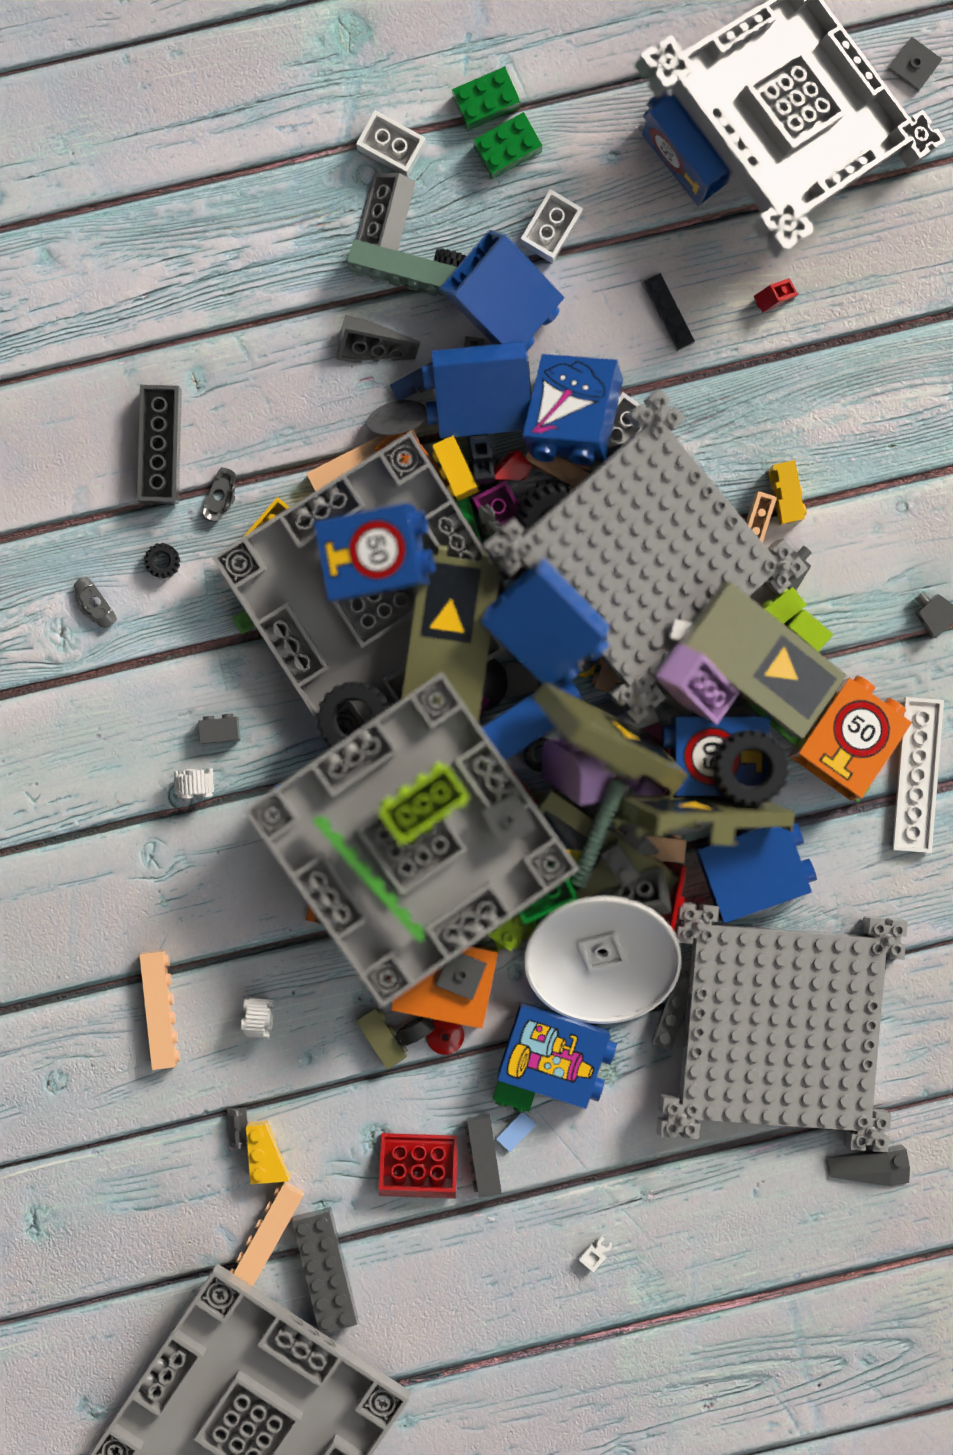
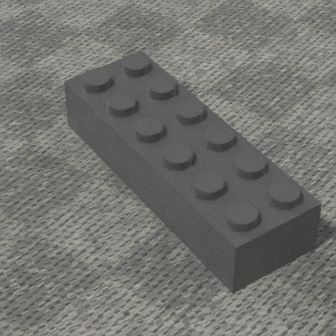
M140 385L137 501L140 503L179 504L182 389L179 386Z
M328 1207L294 1216L292 1224L319 1331L326 1333L357 1325L359 1318L332 1208Z

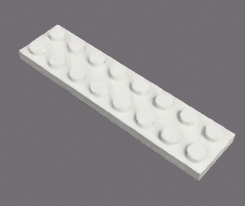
M904 697L906 712L903 716L910 720L912 724L902 737L900 744L892 850L932 853L944 700Z

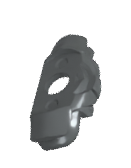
M221 467L217 472L202 516L206 520L218 522L224 512H227L230 505L234 503L236 488L234 485L236 481L234 471ZM221 489L224 492L225 496L222 500H216L213 497L215 490Z
M488 504L480 505L478 516L481 537L484 543L492 535H497L498 537L502 535L498 531L501 523L495 521V512Z
M88 577L78 579L74 583V588L78 596L77 600L79 601L81 612L92 619L93 622L95 621L100 627L107 628L114 624L117 620L116 615ZM92 597L100 598L101 604L99 607L94 608L90 605L89 601Z

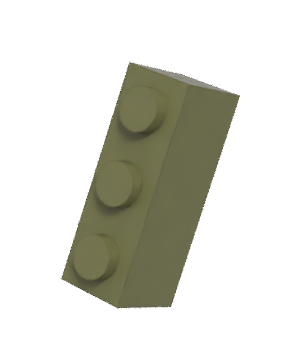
M374 1007L357 1018L356 1022L388 1070L407 1058L406 1052L408 1049L396 1038L397 1032L392 1025L389 1026L385 1021L387 1016L384 1011Z

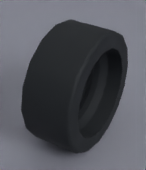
M421 1016L401 1027L397 1031V1035L402 1044L407 1046L435 1030V1026L431 1018Z

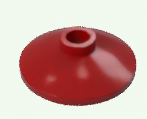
M436 1019L432 1021L435 1030L426 1036L429 1047L441 1055H449L459 1050L464 1041L462 1025ZM442 1034H448L449 1038L447 1040H443L441 1037Z

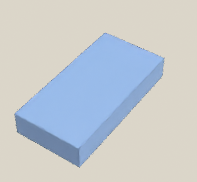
M520 1112L496 1137V1140L511 1152L535 1127L536 1123L525 1112Z

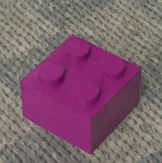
M506 480L469 499L477 516L480 505L488 504L495 512V521L500 522L501 526L510 519H513V514L517 513L514 508L518 502Z

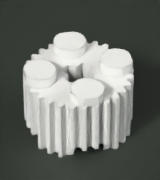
M206 768V772L201 769H185L183 774H181V771H174L175 794H177V797L193 798V794L201 797L212 796V792H214L213 769Z
M249 998V1000L244 1001L243 1010L246 1011V1019L242 1018L241 1030H243V1034L246 1037L270 1038L268 1029L272 1030L274 1015L270 1011V1006L274 1007L273 1000Z

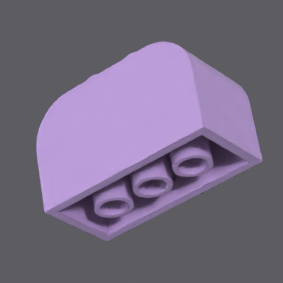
M679 643L674 647L654 676L681 705L716 725L739 694L705 655Z
M567 737L547 740L543 745L541 778L579 805L604 801L603 796L606 795L605 791L608 790V784H611L609 782L610 779L615 778V773L602 768L603 765L608 767L609 764L569 741Z

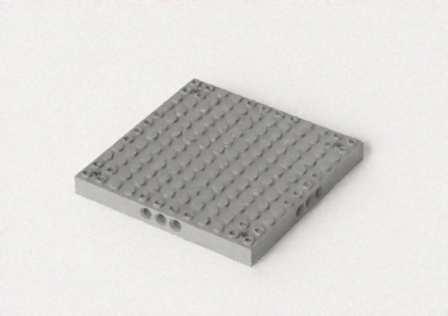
M411 431L212 556L214 562L317 722L316 713L320 710V701L325 699L324 695L327 692H331L334 686L342 685L344 682L357 681L376 687L387 697L391 707L402 700L417 587L343 602L328 601L314 522L408 503L414 505L416 511L423 510L426 515L428 533L421 535L423 551L430 549L433 555L438 556L439 545L448 546L447 557L481 561L482 551L485 552ZM402 453L410 455L409 463L406 465L404 462L401 464L399 461ZM237 557L244 559L243 568L236 566ZM500 574L496 599L508 589ZM492 632L487 661L508 649ZM361 701L346 703L338 714L339 728L341 727V722L349 723L348 730L345 731V729L340 728L349 737L373 720L371 709Z
M442 672L244 810L382 1007L579 870ZM433 695L442 697V700H440L442 703L439 706L431 703ZM440 761L441 764L445 762L468 794V803L459 809L455 807L450 811L451 814L442 821L440 819L433 822L434 826L428 831H420L416 834L417 838L409 844L404 842L401 845L378 812L380 802L388 796L393 798L398 795L396 793L397 790L404 785L409 787L414 784L413 779L421 773L424 775L430 773V767ZM517 793L536 829L500 847L481 811ZM270 809L271 811L276 810L278 812L276 815L277 819L268 817ZM318 815L321 818L325 816L332 823L330 828L335 833L339 831L345 838L343 843L348 848L352 846L359 854L356 858L361 863L365 861L372 869L371 875L374 878L378 876L383 881L385 891L388 894L392 892L399 900L397 904L400 908L405 907L412 915L410 919L414 923L419 922L425 929V932H423L425 938L420 943L312 822L313 819ZM547 859H555L556 862H554L555 866L553 868L545 866ZM385 973H386L387 975H390V974H391V975H392V976H391V981H390V982H389L388 980H385V981H384V980H383V978H384V975H383V974H385Z
M216 1264L90 1455H372L409 1401L411 1391L224 1267ZM220 1290L224 1291L223 1295L219 1294Z

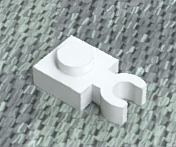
M603 1236L597 1239L596 1247L590 1244L578 1258L593 1273L606 1258L603 1252L609 1251L612 1247L610 1242L606 1246L601 1245V1242L604 1240Z

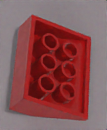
M381 1133L379 1196L456 1199L458 1136Z

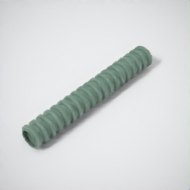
M613 778L609 781L611 784L607 786L608 790L605 791L606 795L603 796L604 801H601L602 806L598 808L599 812L596 813L597 817L594 818L595 823L592 824L593 828L590 829L591 834H588L589 839H586V844L583 846L584 850L581 851L582 855L579 856L580 861H577L579 870L572 874L573 877L570 879L575 886H587L588 876L592 874L591 871L596 864L595 860L598 859L597 855L600 854L599 849H602V844L605 841L604 838H606V833L609 831L608 827L611 826L610 822L613 821L612 816H615V811L618 809L617 805L620 804L619 800L622 799L621 794H624V789L627 786L622 780Z

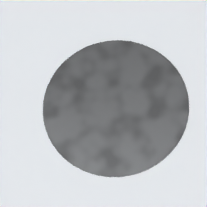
M414 400L390 402L374 410L368 417L367 425L371 431L378 434L394 435L414 429L425 420L427 409L425 405Z

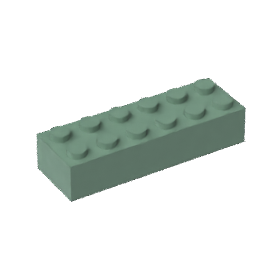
M353 239L347 260L349 270L354 275H369L371 279L376 281L384 279L394 286L406 285L412 291L420 289L426 291V294L431 296L442 295L446 300L449 299L439 288L457 268Z

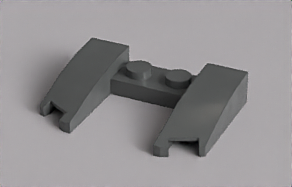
M595 802L583 806L596 816V813L599 812L598 808L602 805L601 802ZM617 813L615 816H612L613 820L617 818ZM620 823L619 827L616 828L625 835L623 839L640 853L645 855H657L659 853V850L643 834L640 835V838L634 836L637 829L631 824L625 825Z

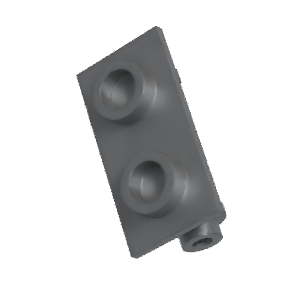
M246 1107L227 1109L230 1147L240 1149L242 1146H247Z

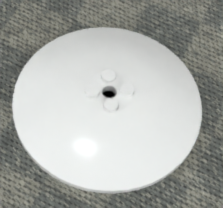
M592 897L559 907L537 925L527 943L525 970L529 984L535 994L552 1010L581 1022L611 1024L642 1016L653 1010L668 997L680 975L681 952L678 940L669 924L648 907L622 898ZM600 949H606L607 952H606V953H600V952H598V950H600Z

